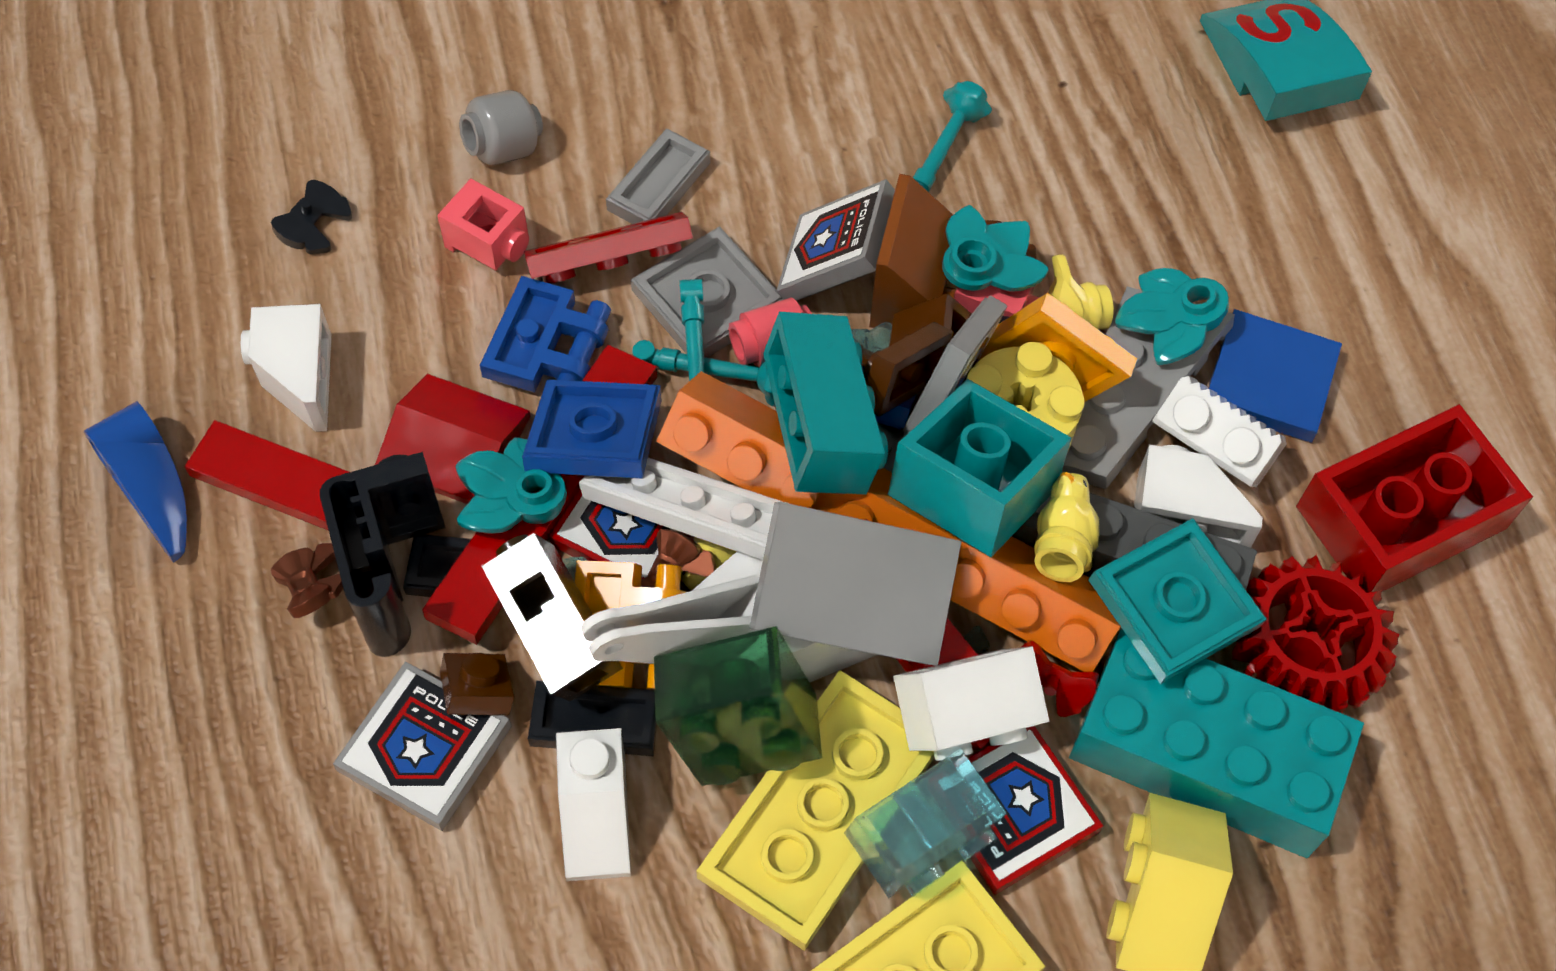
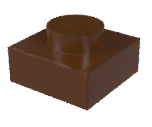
M443 653L440 676L447 715H510L514 694L505 654Z

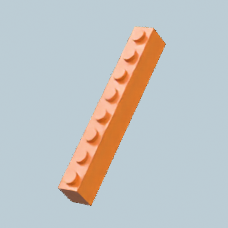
M702 371L679 390L657 438V443L743 489L789 504L862 520L868 519V521L961 541L950 600L1027 642L1031 640L1036 642L1042 650L1083 672L1094 671L1119 630L1120 625L1088 581L1089 577L1083 574L1078 580L1073 582H1058L1045 577L1035 566L1034 559L1036 554L1034 548L1012 536L992 557H989L890 497L888 491L892 472L885 468L878 469L867 494L795 492L776 410Z

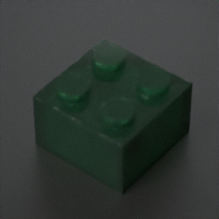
M777 626L654 657L656 724L701 786L710 784L727 785L737 781L740 777L769 770H791L803 762L822 758L816 693Z

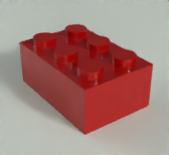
M1458 404L1315 473L1296 508L1335 562L1341 561L1343 573L1347 578L1351 579L1355 575L1364 573V582L1361 588L1368 593L1379 590L1383 592L1506 530L1533 496L1463 407Z

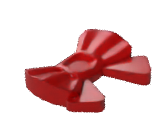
M1032 640L1022 645L1021 647L1033 646L1041 685L1044 687L1043 691L1048 696L1056 694L1058 716L1067 717L1081 713L1082 708L1092 700L1096 692L1099 674L1096 672H1072L1050 661L1040 646Z

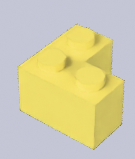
M1149 793L1143 815L1133 812L1128 823L1124 840V851L1129 853L1124 871V881L1132 884L1126 902L1117 899L1114 901L1109 917L1106 938L1116 941V968L1125 971H1202L1233 875L1226 813Z

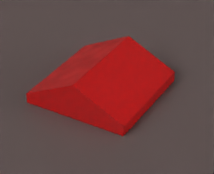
M427 373L397 403L375 465L393 455L409 456L423 452L435 493L468 504L475 495L459 479L455 468L456 464L466 456L477 451H495L504 454L508 443L513 438H520L531 417L530 410Z

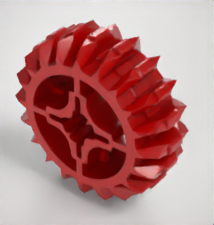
M1317 554L1312 558H1308L1303 567L1291 556L1283 561L1280 568L1270 563L1269 566L1262 569L1258 578L1253 577L1252 580L1248 581L1246 591L1267 620L1258 629L1236 641L1238 643H1236L1232 650V660L1249 663L1243 674L1260 679L1265 683L1343 713L1348 705L1354 709L1359 708L1370 698L1369 694L1378 693L1386 683V674H1389L1395 666L1397 656L1392 653V650L1397 646L1400 634L1388 629L1393 622L1394 611L1377 609L1376 606L1382 599V590L1368 593L1361 588L1364 582V573L1349 579L1342 575L1341 561L1333 563L1329 570L1322 568ZM1285 603L1288 611L1284 617L1285 622L1280 629L1270 630L1269 610ZM1353 641L1355 646V664L1353 667L1342 671L1339 663V658L1342 656L1341 648L1346 642Z

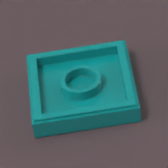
M1194 518L1093 572L1088 580L1160 684L1253 632L1267 620Z

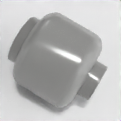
M506 90L478 96L471 100L465 114L460 117L459 129L463 145L470 155L477 156L485 164L498 165L523 159L531 155L537 145V137L542 133L543 122L541 114L535 105L529 104L528 100L521 93L514 90Z

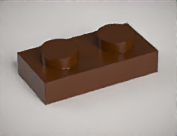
M932 322L912 334L905 335L901 340L887 348L876 351L869 358L863 374L866 385L871 386L874 391L875 415L882 416L925 389L948 343L951 341L954 331L936 322Z

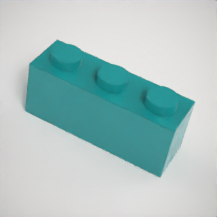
M779 312L763 355L795 492L867 494L878 469H883L886 464L888 442L886 435L883 432H879L874 414V391L871 386L866 385L861 367L862 348L859 342L854 341L848 316Z

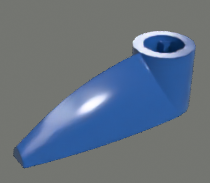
M136 401L85 429L84 434L107 471L174 563L182 557L186 548L187 515L184 492L174 462L159 431L144 408Z

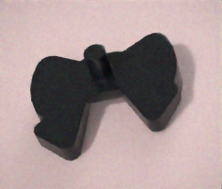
M310 180L306 184L305 197L300 199L289 213L274 217L271 220V225L276 237L289 247L295 249L306 248L308 254L328 253L331 251L330 242L314 224L322 216L349 221L352 219V213L346 197H341L334 188L324 182Z

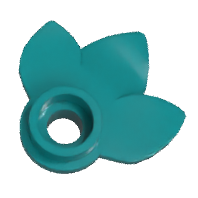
M971 205L963 207L949 219L945 232L950 247L944 254L942 269L946 278L955 286L971 291L982 290L990 285L1011 292L1023 291L1036 286L1047 275L1049 269L1044 263L1035 258L1025 256L1030 240V226L1028 222L1013 221L986 225L983 217Z
M1172 268L1154 269L1139 275L1138 280L1142 293L1135 294L1125 301L1115 318V324L1120 329L1154 334L1153 351L1156 364H1170L1194 354L1203 346L1206 333L1219 326L1229 310L1228 293L1222 284L1213 279H1191L1182 271ZM1198 300H1207L1202 304H1193V302Z
M513 438L505 448L504 454L495 451H477L460 460L455 467L461 482L475 495L457 517L458 525L476 532L502 533L508 531L522 520L530 524L547 523L559 515L566 501L567 490L565 482L560 474H550L540 469L524 471L522 455L528 439Z

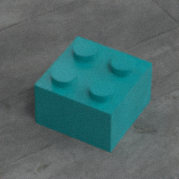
M967 379L898 442L888 495L989 557H992L1051 496L1052 486L1062 473L1072 438Z

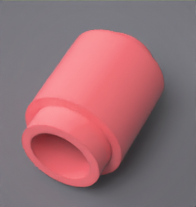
M790 297L741 313L739 320L729 323L728 327L731 345L740 364L749 365L754 363L755 366L760 367L765 362L763 352L779 312L812 314L810 309L806 305L800 306L794 298Z

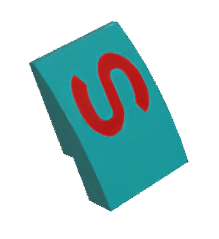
M1263 0L1205 13L1200 18V23L1239 96L1250 93L1265 121L1358 100L1361 98L1372 73L1364 57L1344 30L1333 18L1309 0Z

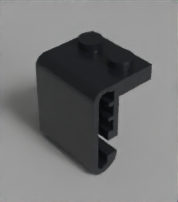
M423 452L409 456L393 455L387 457L377 465L332 477L325 481L320 489V500L345 596L370 651L380 657H389L401 651L408 643L411 635V626L402 604L404 600L389 544L413 538L414 534H427L446 528ZM372 571L374 578H372L374 591L372 595L365 598L359 574Z

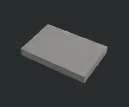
M774 502L749 629L938 666L961 541L784 502Z

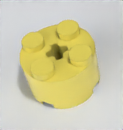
M1027 342L1020 347L999 349L980 359L970 369L967 379L1072 438L1071 446L1084 408V397L1079 381L1065 363L1053 356L1051 350L1046 345L1039 342Z

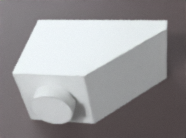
M321 304L251 307L250 330L242 331L240 341L244 364H252L260 385L315 432L327 431L331 332Z
M1149 444L1138 471L1134 508L1180 524L1194 518L1203 532L1251 548L1262 528L1263 517L1208 455L1190 452L1182 446L1165 445L1161 447Z
M621 728L556 733L558 800L566 881L631 877L626 765Z

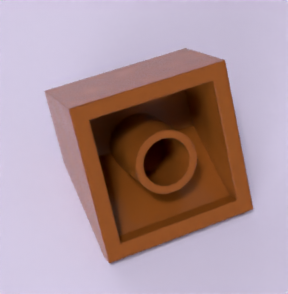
M899 173L876 264L869 327L890 332L892 330L894 313L946 293L954 298L956 292L955 288L946 287L948 279L942 269L944 254L950 247L945 231L947 223L953 214L910 175Z

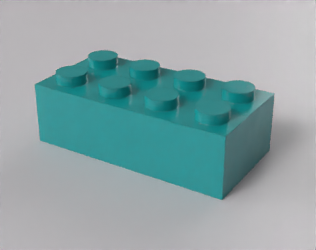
M1121 628L1107 658L1096 692L1089 704L1069 759L1147 792L1226 813L1228 826L1307 859L1330 834L1364 722L1206 658L1160 684Z

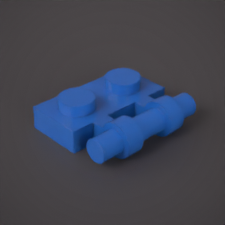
M521 276L480 363L482 377L534 393L543 374L554 377L557 380L582 381L591 369L588 364L595 348H600L603 345L609 328L606 322L611 313V308L602 301L594 300L590 303L586 314L572 310L575 305L574 290ZM561 334L574 338L568 354L554 351Z

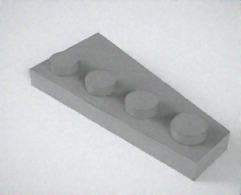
M1127 286L1106 335L1137 358L1132 376L1084 402V408L1062 472L1083 475L1086 477L1088 484L1107 489L1147 438V431L1152 426L1155 415L1180 378L1191 375L1196 376L1207 362L1208 353L1219 340L1223 341L1226 334L1234 325L1235 314L1227 312L1220 325L1206 333L1203 346L1194 354L1170 364L1157 365L1153 351L1154 334L1133 332L1116 327L1115 318L1125 301L1135 294L1142 293V290Z

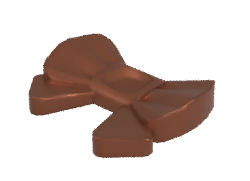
M661 529L657 533L658 555L648 576L641 580V587L655 588L657 565L660 564L681 566V574L685 571L708 577L717 569L713 553L711 551L701 552L696 542L683 533Z
M321 543L314 552L310 548L290 551L271 568V574L276 582L288 586L292 595L287 610L293 618H300L318 610L331 599L337 598L344 589L340 573L320 580L316 575L336 559L332 543Z

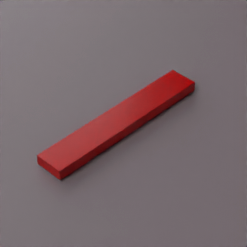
M607 344L582 381L653 385L657 379V366ZM560 474L566 485L567 497L561 512L553 520L544 524H530L522 520L508 531L502 533L476 532L423 607L422 611L425 620L477 645L503 607L481 566L497 557V549L514 537L520 535L530 536L535 533L547 541L549 535L579 492V482L586 475Z

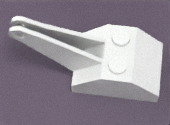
M740 552L733 554L690 592L639 605L606 609L590 616L581 625V631L585 640L592 641L589 650L596 661H625L715 669L734 712L878 654L749 629L763 560Z

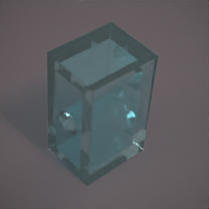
M960 748L857 816L844 834L888 899L904 888H907L912 897H915L945 875L939 864L957 852L967 861L996 841L997 837L991 829L1007 813Z

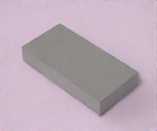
M666 128L606 198L607 211L631 224L666 216L710 164V151Z

